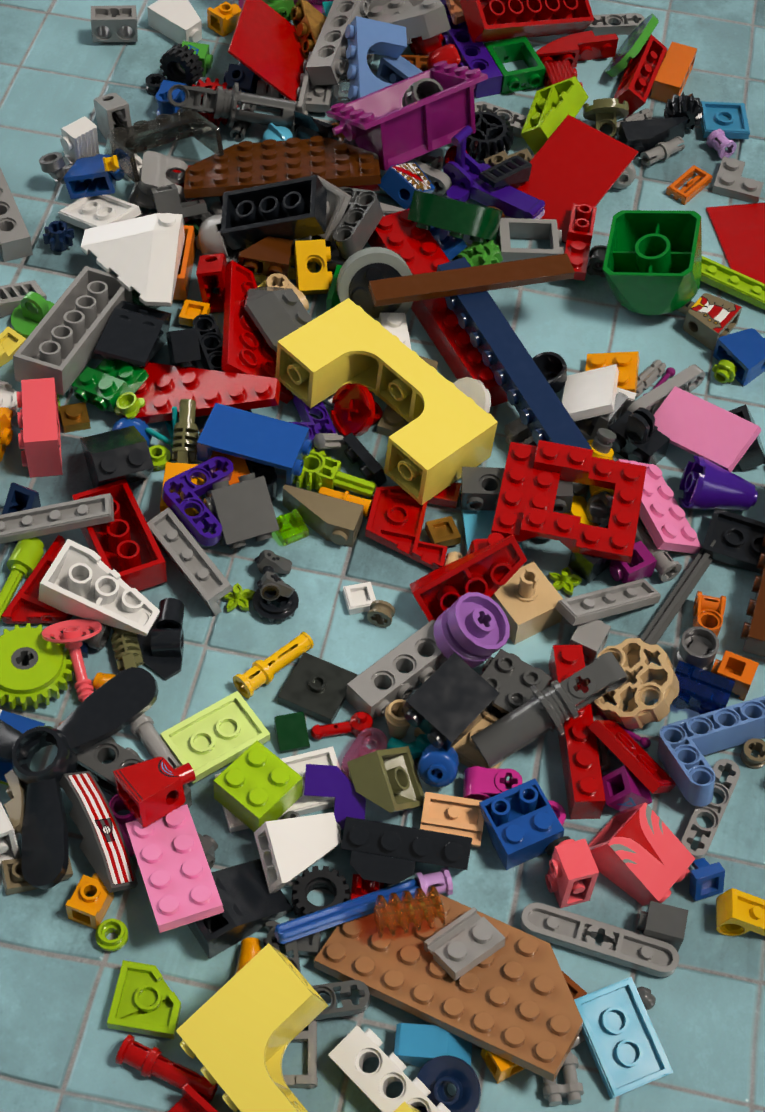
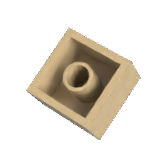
M534 561L521 567L491 597V599L499 604L507 616L510 625L509 639L514 645L562 621V615L555 608L557 602L563 600V598Z

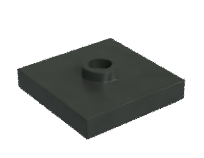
M304 652L279 693L278 702L325 723L332 724L346 699L347 683L357 677V674Z

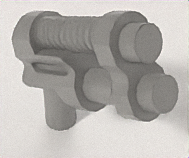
M580 1031L571 1049L586 1041L582 1031ZM571 1050L560 1069L563 1071L565 1084H557L556 1080L552 1082L543 1077L544 1099L548 1100L550 1106L562 1104L561 1098H567L569 1104L581 1102V1095L584 1094L582 1083L578 1082L576 1073L579 1063L578 1058L572 1054Z

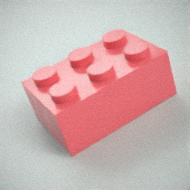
M55 379L21 380L22 391H17L18 408L22 409H20V412H17L19 428H23L18 433L19 449H25L21 451L22 466L28 467L30 478L63 475L60 416Z

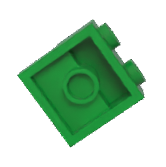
M104 358L96 369L86 367L71 386L75 391L74 396L80 402H88L102 411L108 410L115 413L114 409L117 406L116 401L118 397L126 392L135 394L149 375L145 369L131 366L122 360H107Z

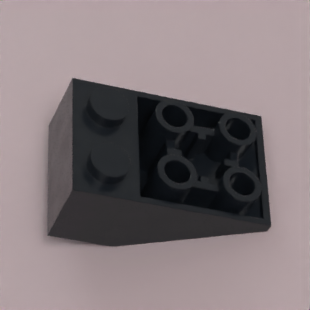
M121 301L114 308L95 347L94 353L102 355L107 360L118 359L126 361L134 367L146 366L167 342L166 332H169L172 313Z
M260 859L211 872L224 913L187 925L210 959L265 927L266 922L275 921L293 911V907L281 890H278L276 893H269L262 862Z

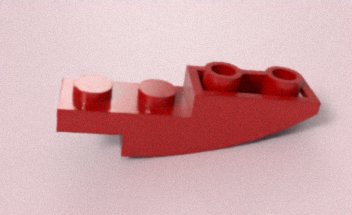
M593 31L579 32L556 39L541 47L536 53L542 63L553 62L554 60L556 62L558 60L566 61L568 59L572 68H576L578 61L614 57L616 55L618 37L616 33L595 36Z
M573 204L564 254L567 253L575 271L573 279L585 281L597 207H591L586 204Z

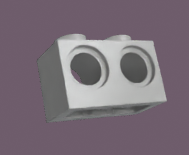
M136 5L91 6L93 42H138Z

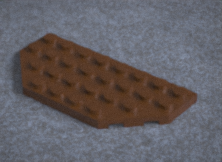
M313 136L310 139L289 138L286 141L268 139L260 143L243 141L187 167L184 180L185 198L223 196V193L312 175L320 176L336 187L381 184L379 158L374 152L322 136Z

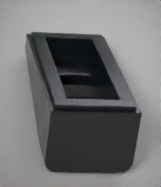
M518 155L513 156L479 173V178L493 188L529 181L532 164Z

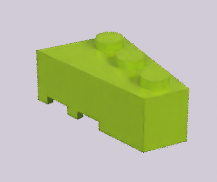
M576 76L536 91L521 132L522 137L535 155L567 115L575 118L589 98Z

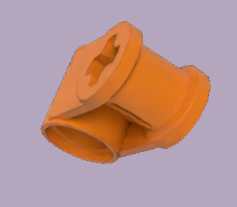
M697 591L692 615L694 617L692 627L697 626L710 629L718 637L723 623L726 596L717 598L703 595L701 591Z

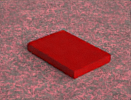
M595 720L588 727L652 794L667 793L676 786L673 779L615 720Z

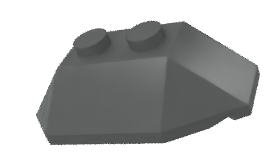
M267 286L248 289L246 292L244 308L270 348L276 353L277 342L313 320L291 288Z

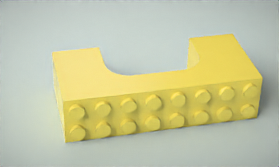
M349 298L277 342L275 378H278L286 388L301 399L309 408L314 407L336 393L343 385L357 383L367 387L368 390L376 394L409 422V424L388 438L384 473L419 504L423 505L460 479L462 467H477L490 458L498 421Z
M268 943L188 1018L176 1032L183 1039L179 1043L181 1048L192 1059L196 1057L204 1065L200 1071L212 1085L217 1083L225 1091L222 1098L234 1112L238 1110L240 1112H308L284 1080L282 1059L290 1042L329 1005L292 962ZM404 1101L394 1112L420 1111Z

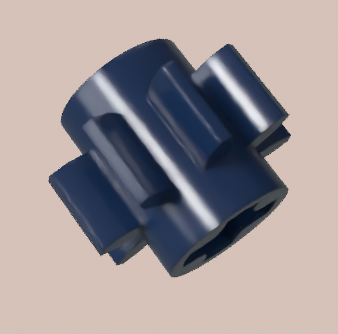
M53 221L48 227H44V244H50L51 250L62 252L67 250L69 246H73L74 230L73 228L67 229L66 222Z

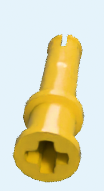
M302 632L264 661L256 660L252 663V667L242 675H235L233 683L238 692L243 697L250 698L254 695V691L263 684L268 685L271 683L274 674L293 662L304 652L313 648L312 638L307 633Z

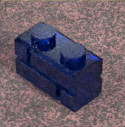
M679 660L675 670L679 681V694L673 699L671 704L679 709L687 708L698 712L699 715L725 708L735 681Z

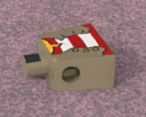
M704 293L695 303L690 301L677 311L686 315L683 324L684 331L714 351L717 339L728 335L737 325L742 307L714 295Z

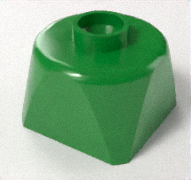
M621 210L616 213L612 219L603 272L617 301L626 309L644 315L666 314L688 304L696 296L701 282V216L695 211Z

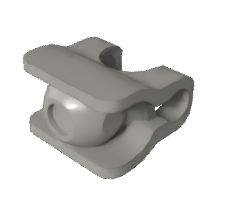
M144 152L137 185L138 206L155 209L151 188L170 184L176 185L180 202H185L184 188L177 184L184 182L185 171L188 165L182 160L168 158L158 152ZM173 170H180L181 172L175 173Z

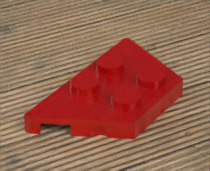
M57 536L1 615L4 623H58L71 619L73 615L64 613L39 601L40 582L66 541L63 536Z

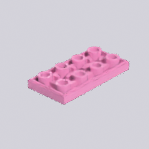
M676 386L653 415L655 417L654 425L658 427V431L670 438L669 443L693 455L703 457L732 472L762 431L760 426Z

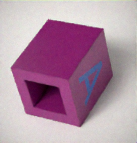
M625 765L602 777L607 806L621 812L644 802L647 804L652 803L650 791Z

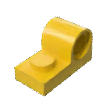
M734 888L719 895L716 898L717 932L726 936H739L752 931L765 936V900Z

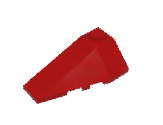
M512 534L440 567L409 585L412 594L428 621L430 622L433 619L436 621L440 614L450 608L459 597L468 592H479L491 598L527 561V558Z

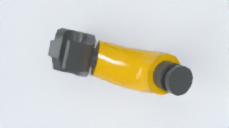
M599 428L594 440L587 441L593 450L592 457L613 460L614 451L611 447L613 445L612 442L616 439V434L609 429ZM589 485L591 498L587 502V518L590 522L600 525L610 517L614 490Z

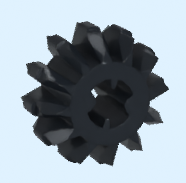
M683 92L681 96L674 94L672 99H667L664 109L665 118L687 117L686 128L692 130L695 125L700 124L703 115L700 98H694L693 93L687 96Z

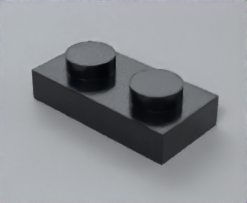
M351 432L344 437L343 440L346 446L344 453L352 464L358 463L360 466L359 470L364 478L368 481L372 480L378 487L387 482L383 467Z

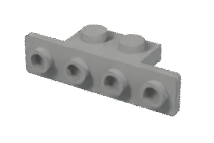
M304 60L303 73L300 76V87L297 89L295 111L305 114L306 110L316 113L327 112L330 109L334 84L312 85L305 68L308 60Z

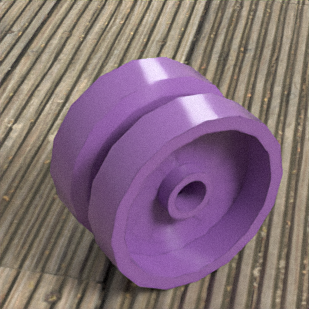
M468 592L459 597L450 608L438 616L434 623L433 635L437 647L447 659L455 652L471 668H476L506 644L510 636V625L506 614L493 599L479 592Z

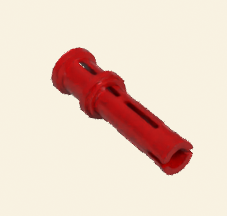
M130 1034L123 1041L115 1059V1063L119 1065L125 1063L141 1071V1076L145 1078L154 1076L180 1090L188 1083L209 1104L219 1086L217 1083L212 1085L199 1073L162 1056L159 1048L154 1047L151 1049L135 1041V1036Z

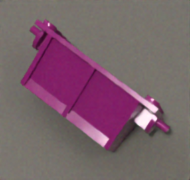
M440 61L433 65L434 68L349 103L335 104L330 107L331 110L327 111L326 115L340 121L339 126L332 128L334 135L343 133L348 141L355 139L359 148L376 153L379 158L380 169L386 171L390 166L405 163L452 143L451 138L467 125L475 133L474 89L477 83L487 80L488 76L485 73H481L479 68L469 70L468 66L458 67L457 63L447 64V61ZM420 79H434L443 88L441 92L402 107V98L406 90Z

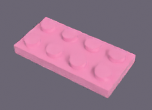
M618 459L617 461L647 466L639 516L657 549L696 554L702 548L697 538V533L687 521L684 510L678 505L672 489L667 485L662 476L660 468L654 464Z
M187 804L180 806L144 828L138 820L125 823L160 933L224 913L217 887Z

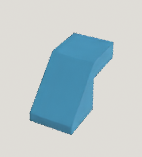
M399 1023L396 1026L394 1054L400 1060L416 1067H422L429 1060L443 1055L458 1057L471 1066L472 1043L437 1025Z

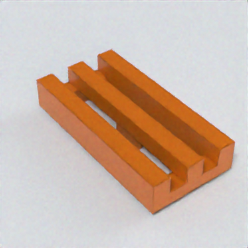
M693 165L667 187L666 194L668 196L673 194V199L675 200L682 199L681 203L685 205L711 183L713 176ZM686 181H688L687 184H686L683 188H681L680 190L678 189V188L681 187Z

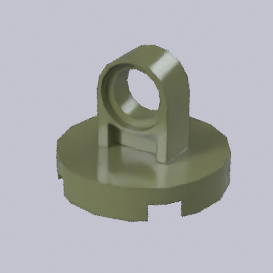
M617 98L593 100V105L589 106L587 103L583 105V117L590 121H596V129L599 131L603 125H610L613 128V132L609 136L612 138L616 136L617 120L629 114L628 102L624 100L623 104H620Z

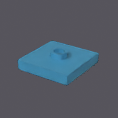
M700 101L703 107L701 118L703 138H708L714 130L722 129L728 139H749L750 130L744 103Z

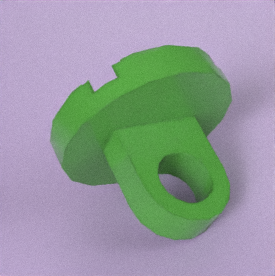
M28 292L21 300V304L11 314L13 330L27 339L53 307L54 303L45 300L36 292Z

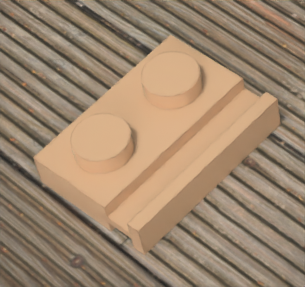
M425 792L420 829L471 837V847L480 848L484 818L479 806V802L482 800Z

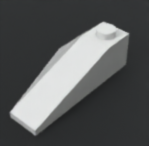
M67 539L40 582L39 601L64 613L96 620L102 624L143 636L148 635L160 614V610L136 588H131L126 584L115 569L111 570L105 565L95 551L70 539Z

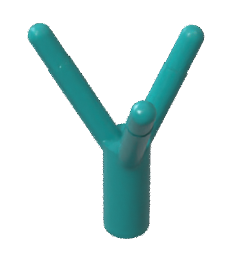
M172 407L173 427L170 421H165L171 439L149 427L145 429L147 433L170 445L172 448L174 426L178 423L177 407Z

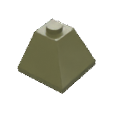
M409 746L376 750L347 762L349 777L355 787V791L386 811L392 813L423 807L425 796Z

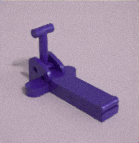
M465 126L451 138V142L457 146L454 161H449L444 165L443 172L450 177L452 186L446 191V198L466 202L471 198L485 206L497 207L503 211L504 215L511 218L541 219L544 216L545 202L543 200H539L509 185L493 188L479 178V173L491 168V166L476 162L466 153L467 137L473 133V129L470 126Z

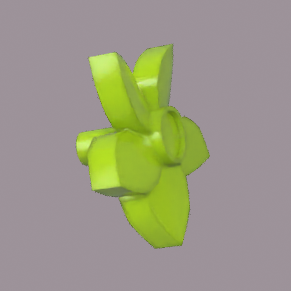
M568 567L563 568L561 574L549 573V577L555 581L552 584L557 591L563 588V591L571 596L574 586H578L582 582V578L578 575H571Z
M236 583L233 586V593L229 592L222 597L224 600L229 601L227 603V612L235 609L237 605L241 610L249 611L248 601L252 600L255 591L250 589L242 590V587Z

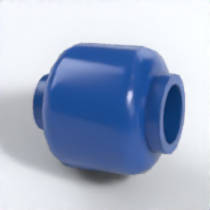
M432 744L425 747L421 753L418 765L419 775L424 783L436 788L446 787L451 784L457 776L459 766L458 754L453 747L448 751L443 748H436Z

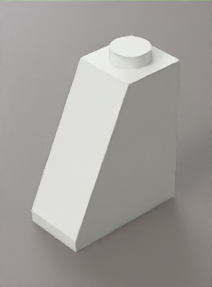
M158 0L147 7L148 26L176 43L182 44L183 41L197 43L202 39L201 19L189 0Z
M334 812L266 821L254 832L269 893H276L342 842L341 828L336 822Z

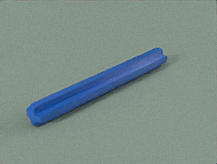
M410 879L278 924L275 927L274 935L279 944L294 941L411 900L419 895L420 886L415 879Z

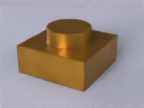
M85 402L59 406L64 433L91 429Z
M452 516L425 523V530L432 544L447 547L460 544L461 535Z

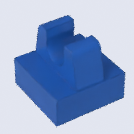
M705 858L694 860L692 863L694 870L690 872L689 893L694 901L723 893L725 869L720 862L710 865Z

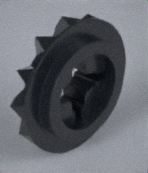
M258 588L253 596L254 611L259 613L260 618H268L271 623L279 619L284 622L286 617L294 616L295 610L299 605L298 594L294 591L291 597L280 595L276 599L277 602H280V608H277L274 604H271V601L262 598Z

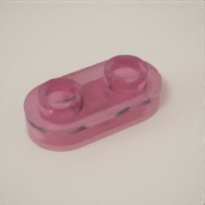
M366 728L360 732L345 754L341 764V771L349 780L347 762L376 750L386 749L388 744L386 735L377 728ZM372 744L375 746V749H369L366 745Z

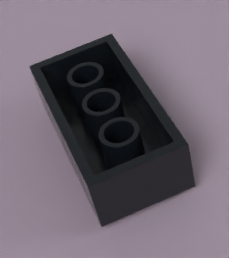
M312 175L224 192L221 235L232 250L248 248L267 236L293 240L325 234L327 191L318 176Z

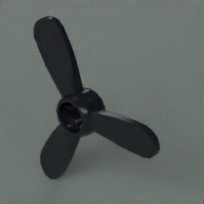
M131 667L115 675L89 695L57 728L37 726L21 733L0 720V761L11 763L14 773L28 786L22 826L21 856L24 879L33 887L42 890L52 888L62 880L68 868V827L61 792L62 787L59 784L63 774L76 772L78 763L77 753L118 733L150 709L155 703L159 692L158 685L151 673L145 669ZM49 745H55L58 748L57 756L47 768L38 772L30 770L31 760L41 748Z

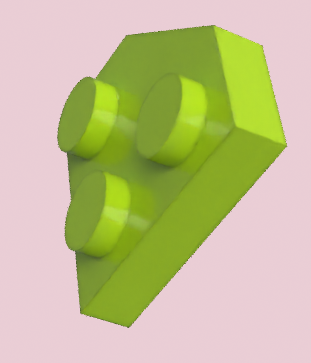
M123 960L107 1020V1027L109 1029L174 1039L181 1011L180 1000L170 990L155 965Z

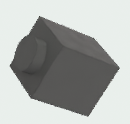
M650 900L646 912L640 911L636 929L642 931L641 935L673 945L678 952L684 940L689 910Z

